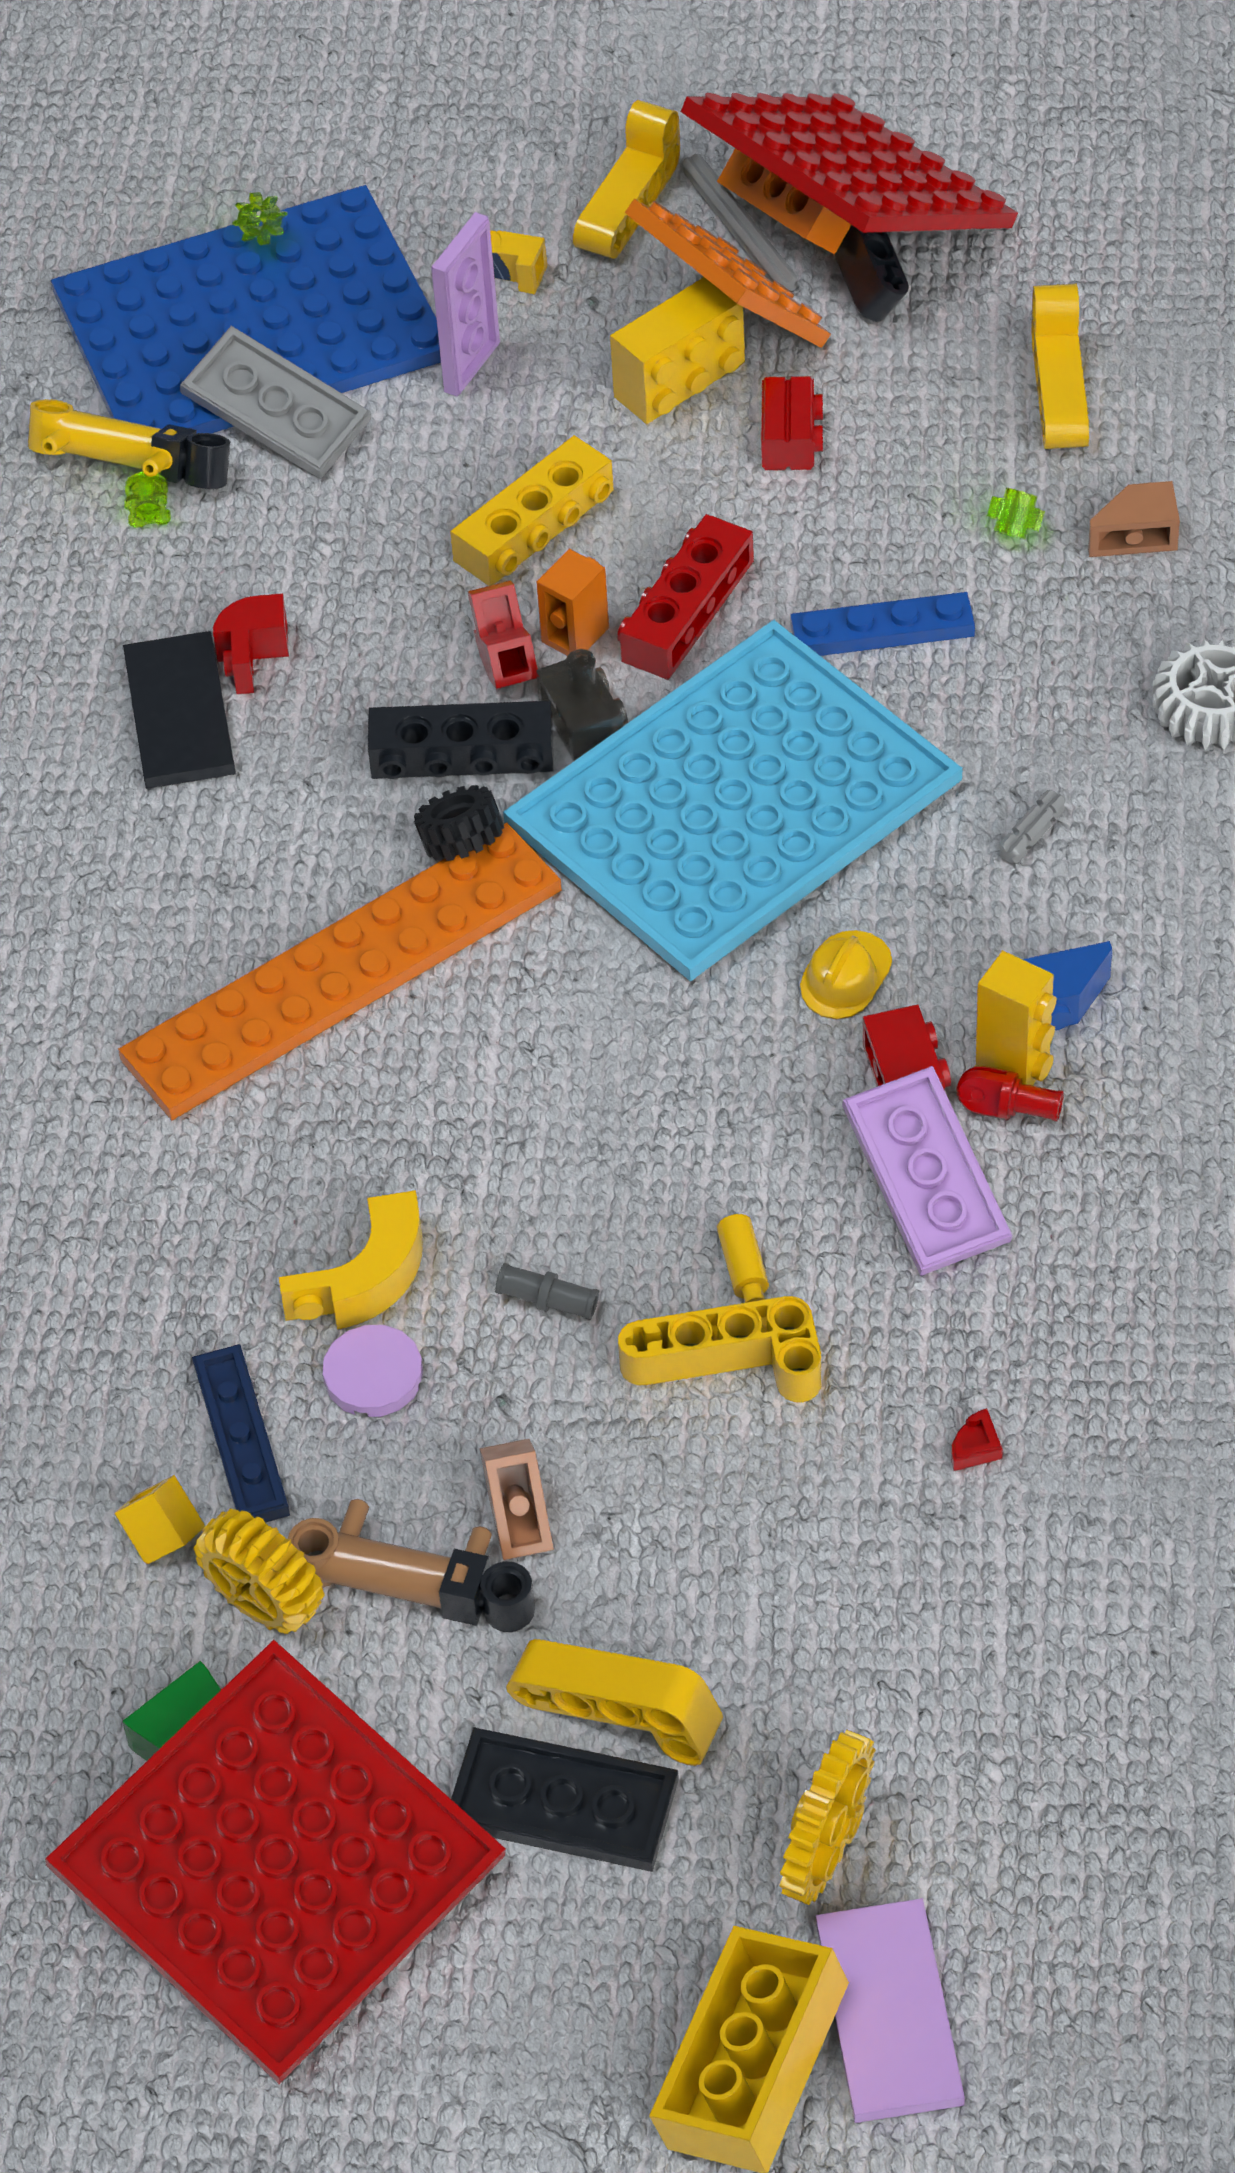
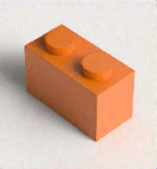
M569 548L536 583L541 642L578 661L609 629L605 567L600 565L595 559L585 557Z

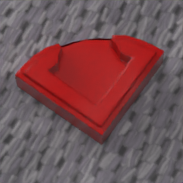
M987 1408L970 1415L956 1434L951 1452L953 1471L1002 1459L1003 1449Z

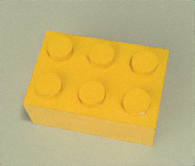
M703 277L611 334L610 345L614 398L645 424H648L661 415L669 413L675 406L694 394L702 392L707 386L727 373L735 371L740 365L745 363L743 306L734 302Z

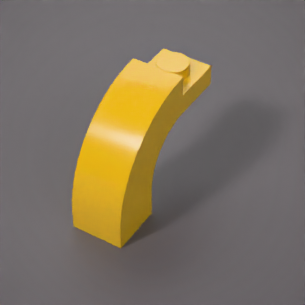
M416 1190L367 1198L371 1233L366 1246L353 1260L332 1269L279 1277L285 1320H312L321 1315L335 1313L338 1330L370 1320L392 1306L411 1285L422 1258L423 1238Z

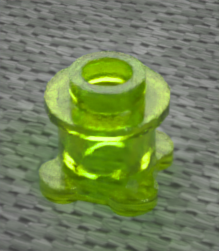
M141 471L129 477L125 482V494L127 497L124 500L125 509L130 511L128 516L130 526L139 528L147 524L157 523L165 525L170 522L171 512L165 506L168 503L166 495L168 493V483L160 474L149 477Z

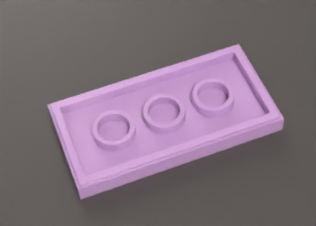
M477 212L471 216L431 267L444 392L456 397L461 394L500 343L490 223L488 216Z
M933 1066L843 1099L842 1107L920 1276L1011 1242L1012 1234Z
M923 1898L816 1915L819 1943L821 1946L833 1948L849 1982L834 2020L854 2122L859 2123L964 2106L965 2096Z

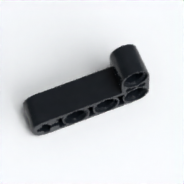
M851 225L834 255L858 311L869 320L875 322L882 321L908 292V281L887 232L863 233Z

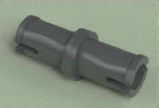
M503 1263L495 1286V1293L506 1294L535 1303L538 1310L547 1312L549 1308L585 1317L588 1320H591L595 1313L600 1292L598 1289H590L560 1280L557 1273L547 1271L545 1275L510 1266L507 1263Z

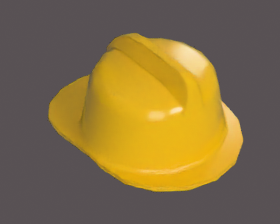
M858 930L842 931L830 936L816 949L803 972L800 983L802 999L810 1010L821 1017L842 1019L856 1015L863 1011L872 1001L877 990L888 975L892 964L890 949L882 939L868 932Z

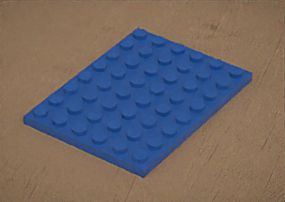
M366 185L51 279L55 298L110 417L162 429L166 425L171 424L197 430L196 434H212L234 427L186 397L180 391V384L231 326L340 393L441 363L437 318Z

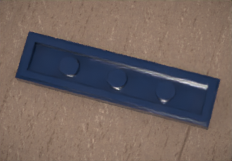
M238 1344L193 1356L194 1369L235 1510L247 1511L254 1518L261 1517L265 1523L290 1516L287 1499L241 1345Z

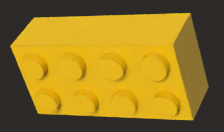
M733 1926L649 2114L668 2150L758 2173L769 2172L849 1984L833 1948Z

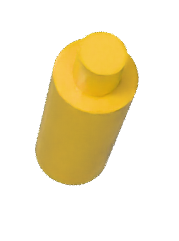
M744 1214L727 1216L717 1224V1232L734 1294L744 1299L745 1303L765 1300L763 1293L767 1291L769 1282L751 1218Z

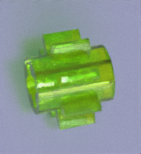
M254 192L249 195L250 204L246 202L235 204L239 213L237 220L233 221L232 224L239 226L244 232L242 241H252L257 236L259 245L270 244V233L272 235L284 234V230L280 226L282 218L288 214L285 211H280L279 207L275 205L278 200L277 196H268L263 201L261 193ZM257 211H261L260 216L256 215ZM260 220L263 222V226H259Z
M1006 488L1003 498L992 496L986 516L996 520L993 531L1022 540L1026 539L1028 530L1039 532L1045 511L1035 508L1038 497L1011 488Z

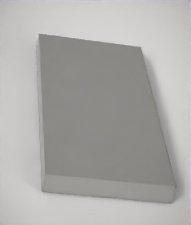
M233 326L224 333L180 384V391L183 395L319 479L326 474L371 420V411Z

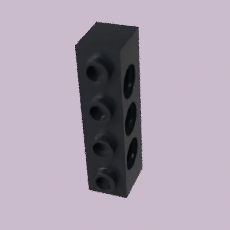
M551 700L370 707L368 714V755L371 778L398 779L408 777L486 776L490 774L554 772Z

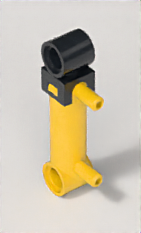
M43 399L30 404L28 447L34 452L47 455L70 453L139 468L150 478L178 483L184 479L186 484L202 489L225 487L228 479L230 440L224 436L211 433L196 434L197 430L171 424L160 429L74 410L71 404L59 400Z

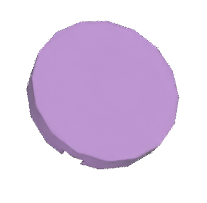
M364 1325L346 1331L331 1344L323 1361V1380L330 1399L343 1411L354 1415V1411L367 1413L368 1417H382L402 1409L414 1399L419 1390V1383L423 1374L422 1357L415 1342L403 1331L386 1325Z

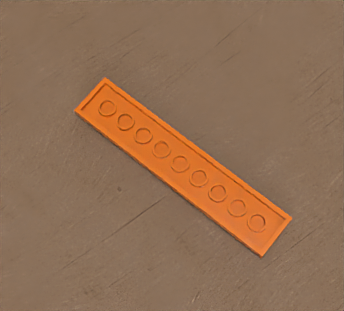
M505 823L501 836L494 837L495 842L491 845H482L484 850L478 853L472 850L468 852V857L461 858L460 855H456L454 860L446 861V859H443L118 1048L120 1060L172 1121L562 891L561 879L508 823Z

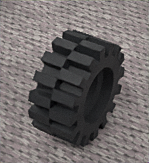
M471 785L468 790L465 789V786L457 787L454 793H450L449 790L442 793L443 797L438 799L434 796L428 800L430 805H422L418 809L420 813H415L414 823L429 858L433 857L434 860L438 861L444 857L446 861L454 860L456 855L465 858L469 856L468 852L472 850L478 853L484 850L482 845L493 844L495 842L494 837H500L503 833L502 829H504V823L491 790L489 791L485 786L479 789L478 785Z

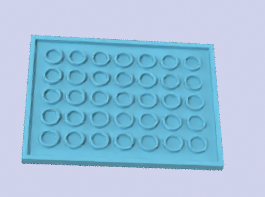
M772 620L503 811L504 824L508 823L526 843L691 982L962 781L963 768L782 625Z

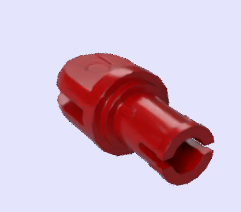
M974 1066L962 1074L956 1086L958 1100L965 1109L975 1114L1009 1120L1011 1116H1015L1016 1112L1058 1122L1064 1100V1091L1062 1090L1056 1091L1022 1084V1078H1019L1017 1072L988 1066Z

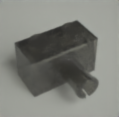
M585 649L574 650L567 656L566 660L536 670L538 700H551L553 726L573 761L628 723L627 713L620 698L613 699L610 694V687L604 670L601 667L595 668L596 659L595 657L592 658L593 653Z

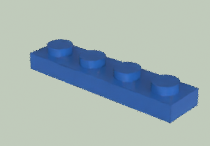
M968 592L790 614L792 634L820 656L975 637V623Z

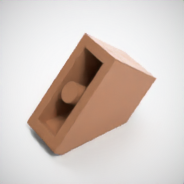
M1173 481L1128 484L1090 520L1089 557L1178 550L1180 518Z
M530 1439L479 1448L503 1560L554 1550L536 1452Z

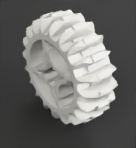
M1204 638L1200 647H1195L1186 642L1182 652L1172 650L1168 661H1161L1152 686V705L1154 713L1158 714L1160 726L1169 727L1172 738L1184 735L1187 746L1198 741L1202 742L1205 750L1210 744H1219L1225 750L1229 742L1233 741L1235 743V646H1226L1223 638L1218 645H1210Z

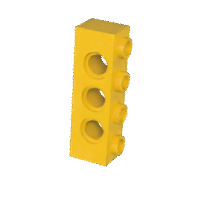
M573 435L450 531L453 561L488 586L494 585L504 576L512 574L523 561L535 552L544 549L551 539L567 527L573 526L583 514L597 503H602L608 498L610 493L614 491L612 460Z

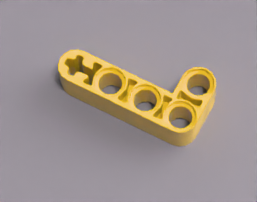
M636 100L632 104L625 127L626 148L580 214L573 232V245L576 248L612 259L617 258L639 226L638 223L625 214V211L634 199L650 207L652 202L656 201L677 168L680 158L679 115L675 110L641 100Z
M1077 283L1033 286L1032 350L1044 449L1089 446V419L1078 336L1079 294Z
M783 1296L637 1320L624 1326L618 1335L621 1374L629 1383L635 1385H651L772 1365L778 1391L789 1401L806 1402L812 1400L821 1389V1351L812 1312L804 1300L794 1296ZM793 1327V1328H796V1329H793V1330H785L784 1328ZM738 1335L747 1336L744 1338H735V1336ZM686 1344H697L695 1346H685ZM796 1368L805 1369L804 1371H793Z
M533 1639L528 1642L506 1686L507 1692L513 1699L533 1709L651 1731L659 1747L667 1756L690 1766H697L702 1763L723 1719L722 1711L706 1682L700 1675L687 1667L541 1639Z

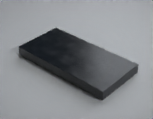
M211 631L123 645L146 789L236 774Z
M473 1727L451 1800L496 1839L653 1872L678 1784L679 1773L678 1770Z

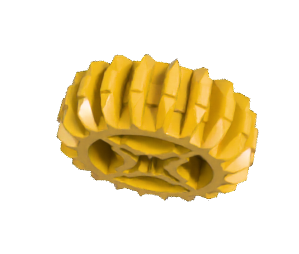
M230 1508L227 1512L222 1511L216 1519L212 1518L202 1529L203 1533L196 1540L197 1543L193 1547L197 1556V1564L204 1570V1577L214 1584L215 1591L220 1592L227 1599L228 1604H233L241 1613L246 1614L255 1622L264 1624L268 1630L275 1628L284 1634H289L291 1631L296 1632L302 1624L306 1625L316 1614V1610L325 1596L321 1578L315 1574L314 1565L307 1562L304 1558V1552L298 1550L291 1543V1539H286L281 1535L277 1527H270L263 1518H254L247 1511H238Z

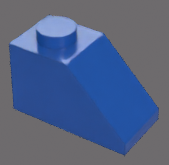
M1110 941L1022 959L1054 974L1053 996H1056L1057 1001L1052 1013L1051 1025L1055 1026V1031L1069 1025L1078 1024L1111 978L1112 946Z

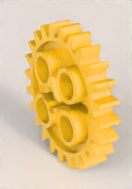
M846 1729L845 1733L841 1732L837 1741H832L829 1753H824L819 1770H815L813 1773L810 1789L803 1793L794 1811L791 1822L792 1831L788 1837L791 1839V1842L783 1855L786 1861L780 1871V1875L783 1876L779 1887L783 1888L781 1894L810 1905L811 1901H816L819 1892H824L827 1881L832 1879L836 1866L843 1857L844 1847L854 1839L863 1817L864 1802L866 1800L864 1793L872 1778L869 1777V1774L875 1764L872 1758L876 1749L873 1748L874 1741L870 1738Z

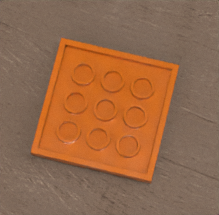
M634 199L625 211V214L737 304L821 348L831 336L830 332L818 324L823 318L821 315L804 303L799 304L792 299L794 294L776 281L771 282L765 277L766 272L751 260L747 258L744 260L737 255L739 250L719 236L716 238L699 225L694 226L681 215L671 213L655 201L649 207Z

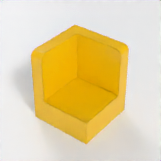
M175 1475L135 1494L114 1513L146 1564H150L185 1546L204 1528L202 1519Z

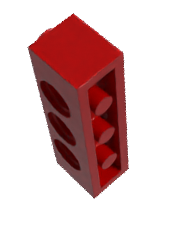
M705 514L696 528H690L684 537L682 547L674 558L669 557L666 560L659 579L653 587L649 586L643 592L639 606L632 616L625 617L621 622L617 633V640L621 646V662L669 680L754 562L753 531L709 514Z

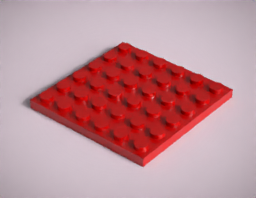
M706 93L705 96H686L680 111L863 233L1012 228L1018 212L1005 205L1006 199L1003 196L974 185L976 180L972 176L961 171L949 169L944 165L945 160L941 156L929 151H921L914 146L915 140L900 132L890 131L884 127L885 121L882 118L871 113H862L854 107L856 103L852 99L841 94L834 93L832 97H822L809 93L807 97H798L793 94L783 93L782 97H773L768 94L758 93L756 97H747L743 94L732 93L731 97H722L714 93Z
M273 1640L45 1858L46 1866L270 2077L280 2084L505 1857L506 1848L280 1644Z

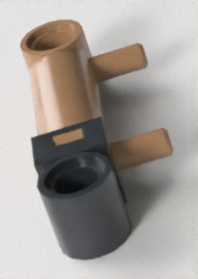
M354 1499L349 1503L339 1532L330 1522L324 1519L309 1518L296 1524L288 1535L291 1543L298 1550L304 1552V1558L307 1562L314 1565L315 1574L321 1578L323 1583L322 1588L336 1584L441 1608L444 1619L475 1626L478 1625L482 1611H484L486 1621L493 1628L502 1632L521 1630L534 1617L535 1601L533 1583L529 1571L523 1565L514 1561H502L490 1566L489 1556L485 1555L492 1534L483 1526H477L472 1529L465 1550L454 1548L451 1557L359 1537L369 1506L361 1499ZM323 1551V1553L316 1556L308 1555L310 1552ZM505 1594L517 1595L516 1597L511 1599L499 1598Z

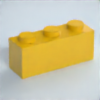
M1001 951L978 982L975 1066H988L1017 1072L1019 1078H1022V1084L1032 1086L1036 1080L1042 1082L1047 1077L1054 1061V1056L1050 1054V1043L1055 1033V1026L1051 1025V1020L1057 1001L1056 996H1053L1054 974L1010 953Z

